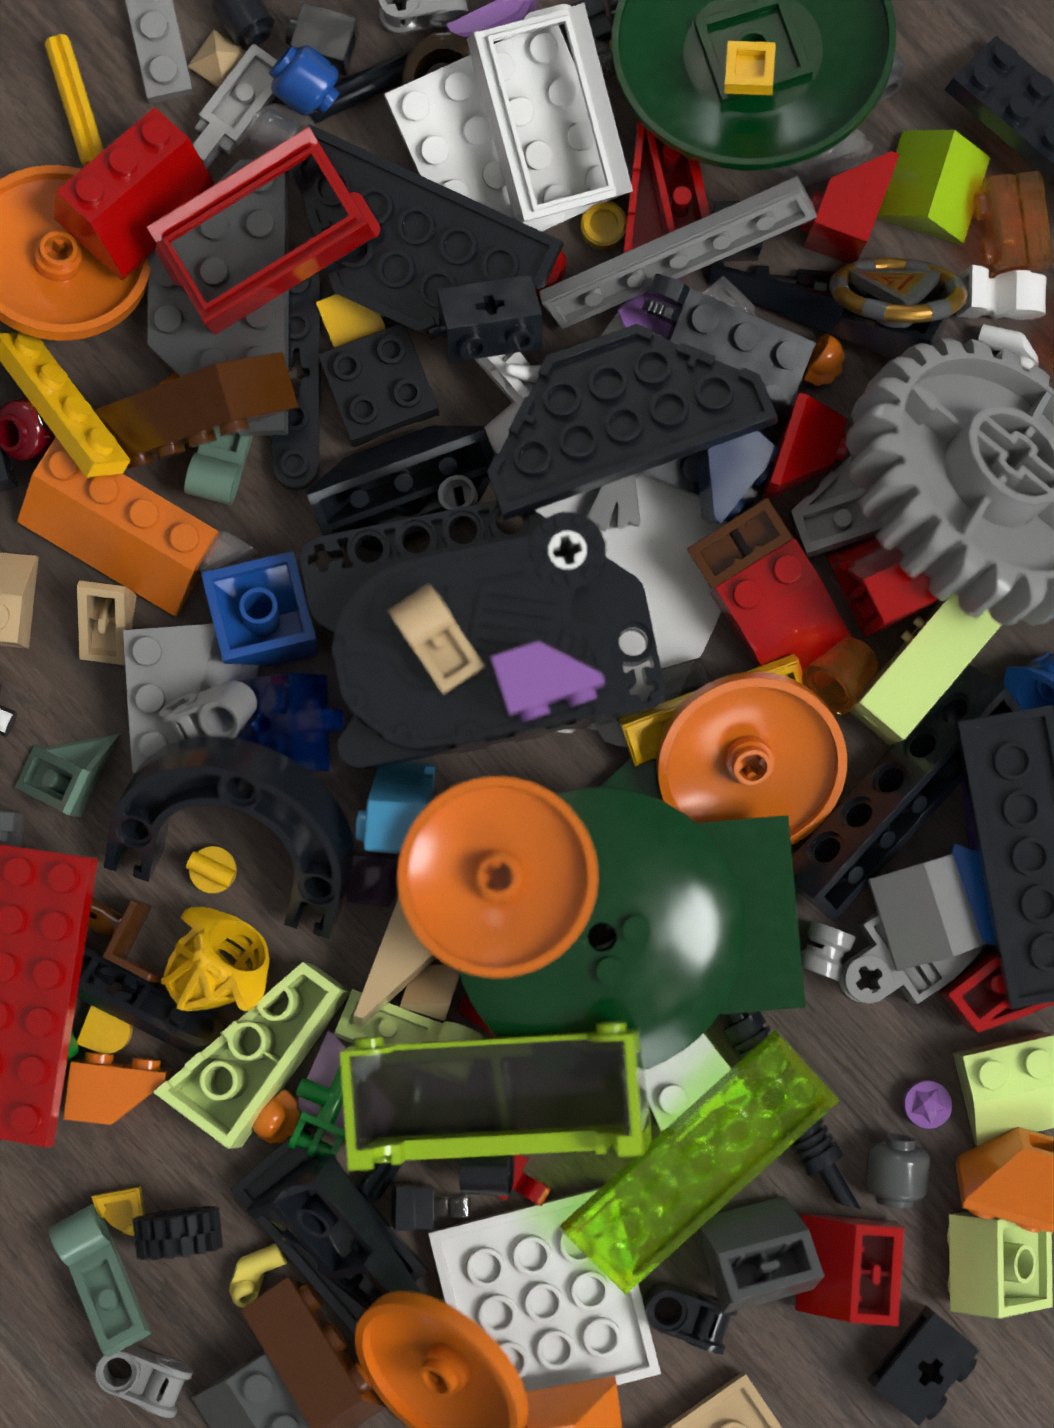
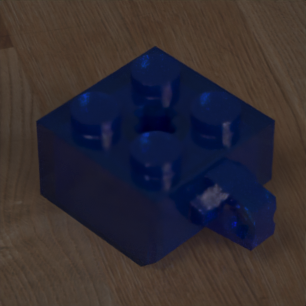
M285 673L238 680L249 686L254 692L257 707L250 719L234 737L235 739L253 742L273 749L297 762L310 773L331 771L329 731L344 729L343 710L329 711L327 675Z

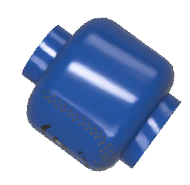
M291 45L269 72V75L274 78L271 84L273 94L300 116H307L315 109L321 114L325 113L340 93L334 88L339 76L337 68L310 45H304L298 49Z

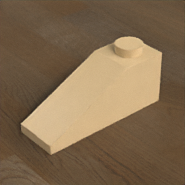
M400 896L354 1013L353 1024L363 1027L437 958L423 945L410 927L401 905Z

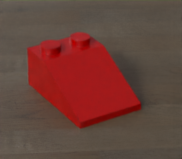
M795 538L721 583L710 593L756 667L795 654L799 659L806 687L814 693L864 662L820 576Z

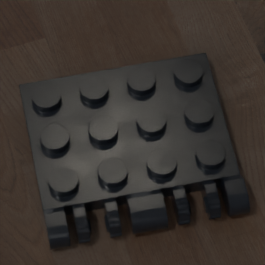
M655 274L648 293L679 308L677 311L657 301L645 299L642 307L643 312L652 318L672 324L667 339L655 332L654 335L678 345L682 342L716 356L717 361L741 370L743 367L760 374L777 414V424L758 431L776 446L816 342L691 289L686 284L673 278ZM696 453L640 472L642 475L700 498ZM753 483L742 498L746 501V504L739 515L752 508L760 485L756 486Z

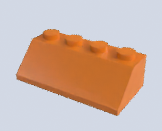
M57 437L54 438L32 474L17 520L21 525L119 584L126 586L134 593L176 618L201 579V573L206 571L225 540L218 530L124 474L86 478Z

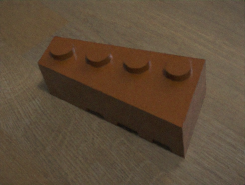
M283 352L215 363L95 409L94 412L130 458L127 466L129 470L154 463L153 454L157 453L158 459L170 457L185 452L184 444L188 443L189 448L216 441V434L218 433L221 436H227L248 430V423L298 408V403Z

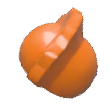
M826 333L816 342L802 378L804 382L810 383L813 386L831 384L835 377L841 374L845 354L842 350L841 342L834 335Z
M287 1089L274 1096L262 1109L252 1126L257 1137L270 1144H274L276 1142L283 1143L289 1136H292L301 1116L298 1100Z

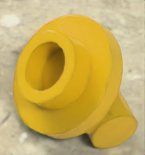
M216 846L206 847L198 852L193 851L186 864L193 884L199 890L206 893L225 891L233 884L237 874V865L234 857L227 850Z

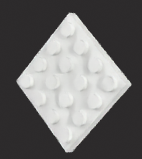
M559 26L510 37L495 43L496 53L537 205L607 186L577 70ZM471 55L383 95L419 175L514 218ZM611 198V199H608V200H604V201H600V202H607V201H610V200H612V199H614V198ZM597 203L565 211V217L561 222L586 212ZM559 223L552 224V225L545 226V227H541V228H538L537 230L544 231V230H546V229H548V228H550V227H553V226H555V225H557V224H559Z
M613 1184L544 1201L542 1206L535 1203L429 1231L428 1234L445 1303L468 1316L497 1342L516 1368L525 1391L615 1376L617 1385L661 1374Z

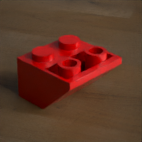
M801 1213V1220L809 1229L824 1277L813 1290L796 1294L795 1310L849 1323L898 1326L904 1227L896 1220Z

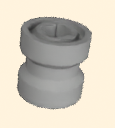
M811 920L806 933L809 941L806 949L801 951L802 968L840 981L844 970L842 959L846 952L851 951L856 937Z

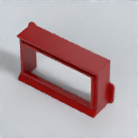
M309 126L147 226V229L157 242L155 248L156 255L172 282L176 286L184 288L202 318L203 323L214 335L225 330L370 239L378 237L381 232L379 223L362 195L357 192H348ZM313 155L349 216L207 303L171 242Z

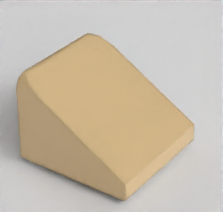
M429 965L406 986L400 1007L445 1021L459 980V970L450 965Z

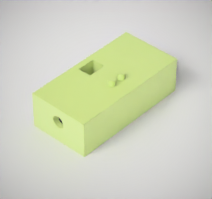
M952 593L943 602L940 600L924 619L918 616L913 623L917 628L912 634L907 630L903 633L901 638L905 642L847 710L889 746L905 740L1000 628L1001 625L991 618L988 609L978 618L967 615L959 607L958 595Z

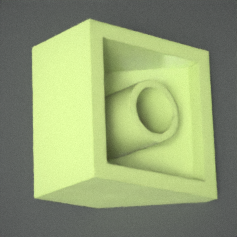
M1043 1031L953 1053L976 1146L1017 1127L1034 1132L1054 1128V1034Z
M970 1211L949 1214L947 1242L949 1245L950 1275L947 1286L950 1294V1312L999 1319L1053 1307L1051 1232L1043 1230L1040 1232L1026 1231L1017 1226L1015 1222L997 1217L983 1219L975 1216Z

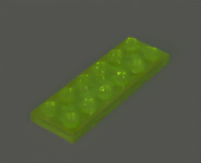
M774 1030L649 1144L644 1155L635 1156L569 1216L560 1227L563 1233L626 1295L840 1100L783 1037Z

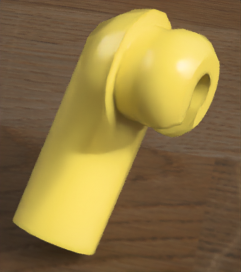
M276 1243L245 1255L237 1261L229 1287L230 1296L236 1306L244 1308L257 1299L265 1273L287 1264L285 1253Z

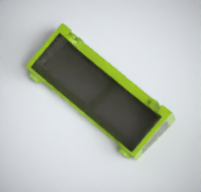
M605 1022L596 1024L597 1032L398 1044H383V1036L354 1038V1046L340 1051L348 1171L370 1170L374 1168V1163L392 1162V1165L402 1164L406 1160L593 1150H596V1154H606L611 1144H613V1150L618 1151V1157L644 1155L652 1141L639 1029L626 1030V1022Z

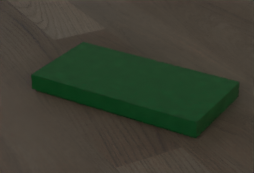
M788 815L696 823L709 835L728 862L739 888L745 917V944L739 975L733 991L719 1015L806 1007Z

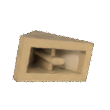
M79 580L77 585L79 659L125 665L123 630H132L137 597L126 586Z

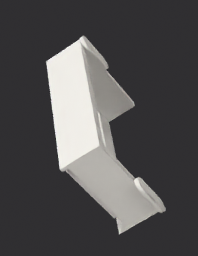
M584 3L573 7L568 4H560L528 13L524 20L482 31H475L467 38L516 220L538 229L561 222L567 210L619 197L633 191ZM564 24L607 186L537 205L494 42Z

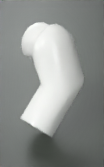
M985 324L982 326L978 340L989 345L991 350L1001 351L1005 348L1014 352L1021 359L1022 369L1027 372L1034 365L1038 366V356L1023 333Z

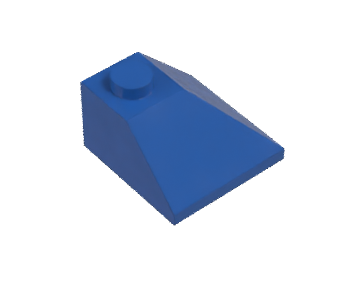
M294 551L201 573L223 664L274 666L318 655L316 636Z

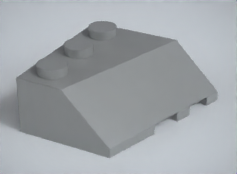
M214 624L123 630L132 772L135 773L138 767L157 750L179 741L169 722H163L159 716V712L166 705L184 695L199 693L223 684L226 681L235 680L242 682L253 691L260 666L223 664ZM245 725L233 738L242 739Z

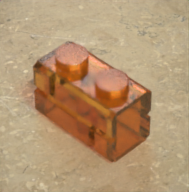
M1040 171L986 178L980 192L974 194L975 217L977 221L984 220L986 237L980 239L979 244L982 265L990 266L991 278L1014 270H1030V272L1038 274L1046 272L1054 262L1042 173Z

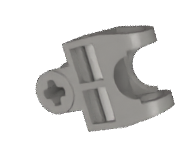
M875 912L857 924L870 945L843 963L844 970L839 986L848 998L857 1002L876 1003L900 988L909 1003L919 1004L954 980L980 953L983 946L951 958L896 971L878 912ZM860 968L865 971L873 970L875 975L870 979V983L873 986L871 989L857 987L856 982L861 978L858 972Z

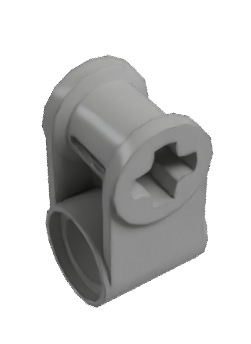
M379 0L380 22L384 29L394 35H406L431 28H445L446 24L469 14L466 0ZM401 3L405 10H397L395 4Z
M235 680L226 681L223 684L199 693H190L172 701L159 712V716L163 722H169L179 741L210 736L233 738L255 712L257 700L249 686Z
M132 1344L110 1357L103 1354L97 1364L95 1375L101 1389L108 1394L137 1404L152 1414L174 1418L178 1411L175 1403L185 1380L191 1379L194 1371L190 1366L179 1360L155 1354ZM113 1358L125 1359L131 1365L132 1375L127 1378L115 1377L109 1371L108 1361ZM165 1378H167L169 1382L165 1392L161 1394L160 1389Z

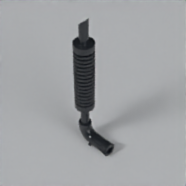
M761 1011L727 1014L732 1023L725 1027L723 1032L730 1043L735 1041L732 1047L734 1051L740 1050L737 1054L739 1059L745 1058L742 1062L744 1068L750 1067L747 1073L749 1076L754 1075L752 1078L754 1084L759 1083L756 1087L758 1092L764 1091L761 1097L763 1101L769 1100L766 1106L768 1109L773 1108L771 1111L773 1117L778 1116L775 1121L778 1126L783 1125L780 1128L782 1134L788 1133L785 1139L787 1142L793 1141L790 1147L792 1151L797 1150L795 1152L797 1159L802 1158L799 1163L806 1175L819 1172L836 1203L861 1209L835 1164L843 1156L841 1149L836 1141L831 1142L834 1139L831 1133L826 1134L829 1130L827 1125L821 1126L824 1120L821 1116L816 1117L819 1114L817 1108L811 1109L814 1103L812 1100L807 1101L810 1097L808 1092L802 1093L805 1087L802 1083L797 1084L800 1081L798 1075L792 1076L795 1070L793 1067H787L790 1061L788 1058L782 1059L785 1053L783 1050L778 1051L781 1047L779 1042L773 1043L776 1037L774 1034H768L771 1031L769 1025L763 1026L766 1020Z

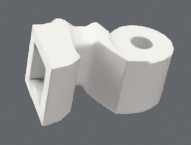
M971 265L957 276L963 281L968 296L965 304L956 312V317L976 319L981 315H988L992 319L1006 317L1009 319L1027 320L1046 315L1047 277L1045 275L1032 273L1030 270H1014L998 274L994 278H989L988 268Z

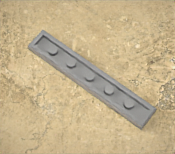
M798 176L545 288L539 291L541 302L562 330L648 292L655 274L665 275L676 280L817 217L814 205Z

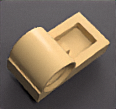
M430 584L388 611L443 695L485 668L455 623L445 604Z

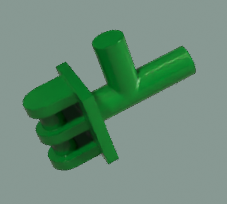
M341 1064L330 1088L304 1077L302 1078L295 1095L320 1105L321 1109L317 1117L302 1111L288 1148L294 1150L296 1146L308 1151L307 1156L311 1158L315 1154L322 1157L333 1153L335 1157L337 1156L346 1136L344 1129L334 1125L343 1106ZM351 1066V1080L353 1083L355 1078L353 1067ZM305 1125L317 1130L314 1137L303 1133ZM324 1134L336 1138L333 1145L321 1141Z

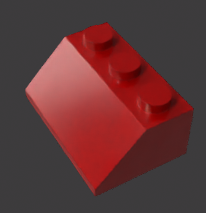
M154 107L55 191L54 220L123 281L155 251L157 242L147 229V226L215 184L189 137Z

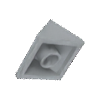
M953 854L868 879L896 971L951 958L988 944L981 939Z

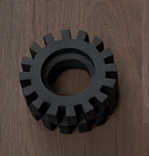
M197 1206L187 1209L177 1208L170 1211L164 1210L158 1211V1213L144 1214V1216L133 1218L136 1258L140 1260L174 1259L179 1256L188 1257L192 1254L216 1251L223 1247L220 1210L216 1206H203L199 1208Z

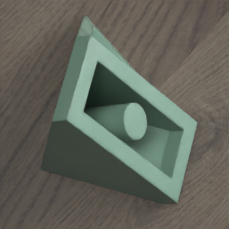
M121 733L45 748L34 745L15 788L62 813L82 818Z

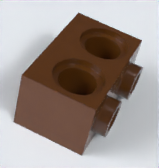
M770 497L696 542L687 550L711 589L788 542L794 538V535Z

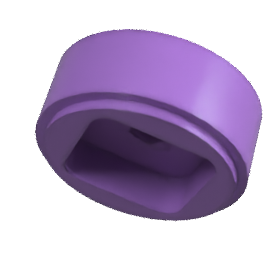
M919 1080L911 1084L904 1093L902 1101L904 1113L915 1125L926 1129L936 1128L944 1124L949 1118L952 1111V1099L947 1089L941 1084L932 1080Z

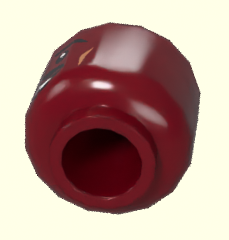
M27 397L6 402L0 407L1 449L11 458L20 461L45 455L56 436L39 415L37 409Z

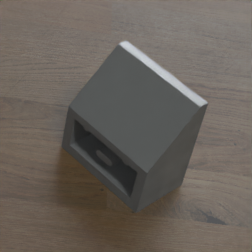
M785 1196L694 1220L722 1314L811 1291L824 1277L809 1229Z

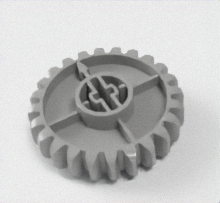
M950 337L940 338L932 345L925 343L914 345L908 348L901 356L890 360L868 383L865 393L854 405L851 414L854 425L846 435V446L851 455L857 458L847 468L849 478L855 486L868 490L858 501V505L868 519H880L884 527L876 534V538L881 545L888 550L898 547L904 553V557L900 562L901 568L910 577L914 578L922 572L930 578L928 589L933 596L942 602L954 593L958 595L959 607L972 617L978 618L988 609L991 618L1000 625L1012 626L1020 619L1031 626L1045 624L1054 618V390L1049 386L1050 376L1037 365H1034L1028 372L1022 369L1020 357L1005 348L994 357L990 346L980 340L970 339L962 346L959 341Z

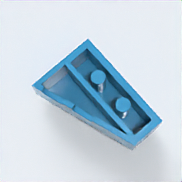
M407 761L377 768L368 798L367 811L359 810L357 817L356 839L365 842L364 850L401 854L403 843L412 824L428 804L433 801L436 763Z

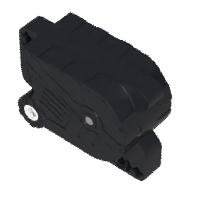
M497 501L319 536L309 540L303 546L300 553V564L309 609L315 621L323 629L334 635L332 657L336 664V672L340 683L339 690L348 707L354 713L353 718L338 740V752L341 759L352 768L368 770L454 752L461 754L486 749L489 745L516 740V742L544 737L547 733L572 728L573 730L608 724L614 719L653 710L660 703L664 695V679L645 589L642 582L636 576L606 557L605 539L600 528L593 520L578 513L566 511L555 513L546 518L533 510L519 515L524 522L519 532L505 534L496 525L498 518L502 515ZM459 522L471 523L477 530L475 538L467 544H459L450 537L452 527ZM414 531L426 533L430 538L428 548L424 552L417 554L408 552L404 548V540L409 533ZM366 541H376L383 546L381 557L373 563H365L357 558L359 547ZM347 545V553L353 567L346 568L344 560L338 559L328 563V571L321 572L318 566L311 565V562L318 560V552L326 551L330 558L344 556L340 547ZM561 556H567L569 563L572 564H565V560ZM428 584L433 587L443 601L455 623L485 666V668L445 695L436 685L388 613L390 609ZM626 632L639 633L644 638L645 650L636 656L625 654L619 646V638ZM539 641L602 673L605 685L603 688L596 690L597 699L573 707H569L567 699L548 705L550 714L522 722L520 714L509 717L491 656ZM646 661H650L651 667H643L641 672L644 684L653 685L655 691L649 694L648 702H641L639 695H630L629 692L636 684L635 670L632 669L625 673L623 666L636 667Z

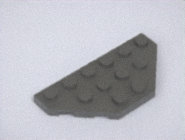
M240 159L218 182L255 159ZM289 170L171 242L207 303L289 253ZM154 251L148 257L151 273L148 279L147 345L180 377L215 363L283 352L288 369L289 290L214 335L203 323L202 318L184 288L178 287L172 282L156 252ZM288 411L248 423L249 429L239 432L241 436L288 435Z

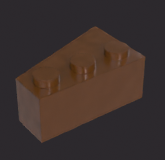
M287 1277L240 1311L309 1427L357 1428L386 1406L374 1391L371 1381L364 1370L347 1351V1343L334 1323H328L319 1310L323 1304L313 1287L308 1282L302 1284L295 1279Z

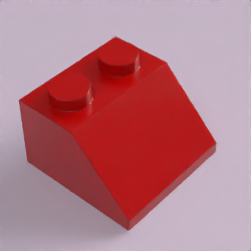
M890 151L830 178L824 193L815 190L811 201L817 217L801 225L800 230L808 233L803 247L847 264L858 261L868 242L900 154Z

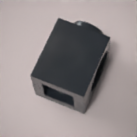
M302 3L299 17L292 16L286 33V44L293 45L296 49L304 45L312 46L337 68L340 75L347 76L359 36L357 19L354 16Z

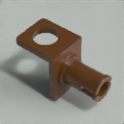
M92 897L90 912L96 914L97 918L90 914L88 928L110 939L103 958L150 982L161 983V978L164 975L127 957L152 906L145 902L132 900L125 914H122Z

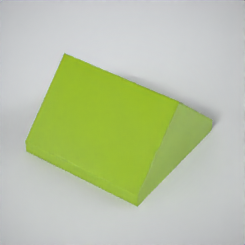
M903 130L895 152L900 154L876 219L962 246L968 232L990 157L956 130Z

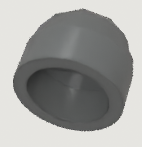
M453 475L441 483L438 490V499L447 511L477 505L478 493L470 479L462 475ZM462 487L465 504L462 506L458 505L455 488Z

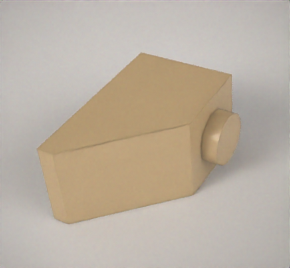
M0 552V646L29 649L38 556Z

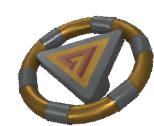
M867 258L850 262L838 269L829 282L831 295L841 306L863 317L877 320L881 325L894 328H903L910 326L912 323L932 322L947 318L962 308L968 296L963 281L955 274L932 263L915 259ZM848 283L853 284L863 295L869 293L878 298V300L864 298L853 293ZM937 285L943 287L948 294V297L945 299L918 305Z

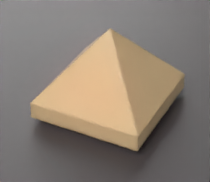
M213 30L189 63L188 68L219 88L247 51L216 30Z

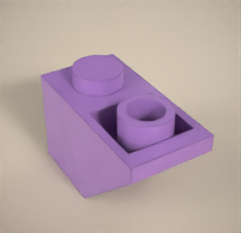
M539 641L491 656L509 717L520 714L522 722L550 714L548 705L567 699L569 707H573L597 699L596 690L603 688L605 685L602 673Z

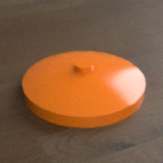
M41 165L18 170L0 179V321L21 333L36 338L69 341L89 338L108 331L134 311L142 300L148 286V279L151 273L148 258L122 281L54 220L55 191L81 170L80 168L62 165Z
M743 672L709 682L688 696L678 706L661 735L656 757V772L663 801L680 810L695 823L788 815L791 845L815 831L837 804L846 779L847 750L843 734L834 715L824 701L811 689L782 675L768 672Z
M499 776L473 779L452 787L428 804L412 824L403 843L398 864V890L401 905L407 921L418 939L429 951L448 965L466 973L483 977L496 978L522 975L537 970L558 958L577 940L591 916L598 888L596 854L588 832L579 817L562 799L549 790L529 781L512 777Z
M398 1291L378 1298L361 1316L355 1331V1347L361 1368L368 1376L379 1398L409 1428H525L529 1416L528 1398L516 1368L497 1342L482 1327L461 1311L424 1294Z

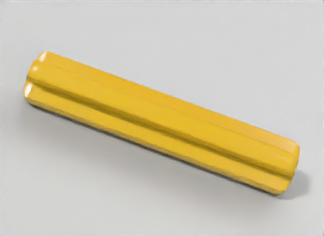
M58 34L45 40V47L81 163L85 167L104 149L71 42L66 34Z

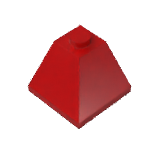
M799 392L785 421L777 446L780 450L773 459L775 467L767 478L761 498L766 499L770 497L772 500L827 472L835 459L843 461L847 451V433L843 432L847 418L811 396Z

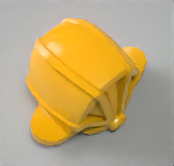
M191 907L185 909L180 918L192 929L176 943L175 949L168 960L164 977L161 978V983L166 985L170 996L177 1003V1009L182 1011L207 1010L235 1001L239 1009L243 1011L253 1009L263 998L270 961L268 947L262 935L243 920L213 908ZM230 939L234 941L246 951H241L238 947H236L235 945L231 944L226 940ZM220 951H226L227 953L232 955L237 962L234 965H232L220 953Z

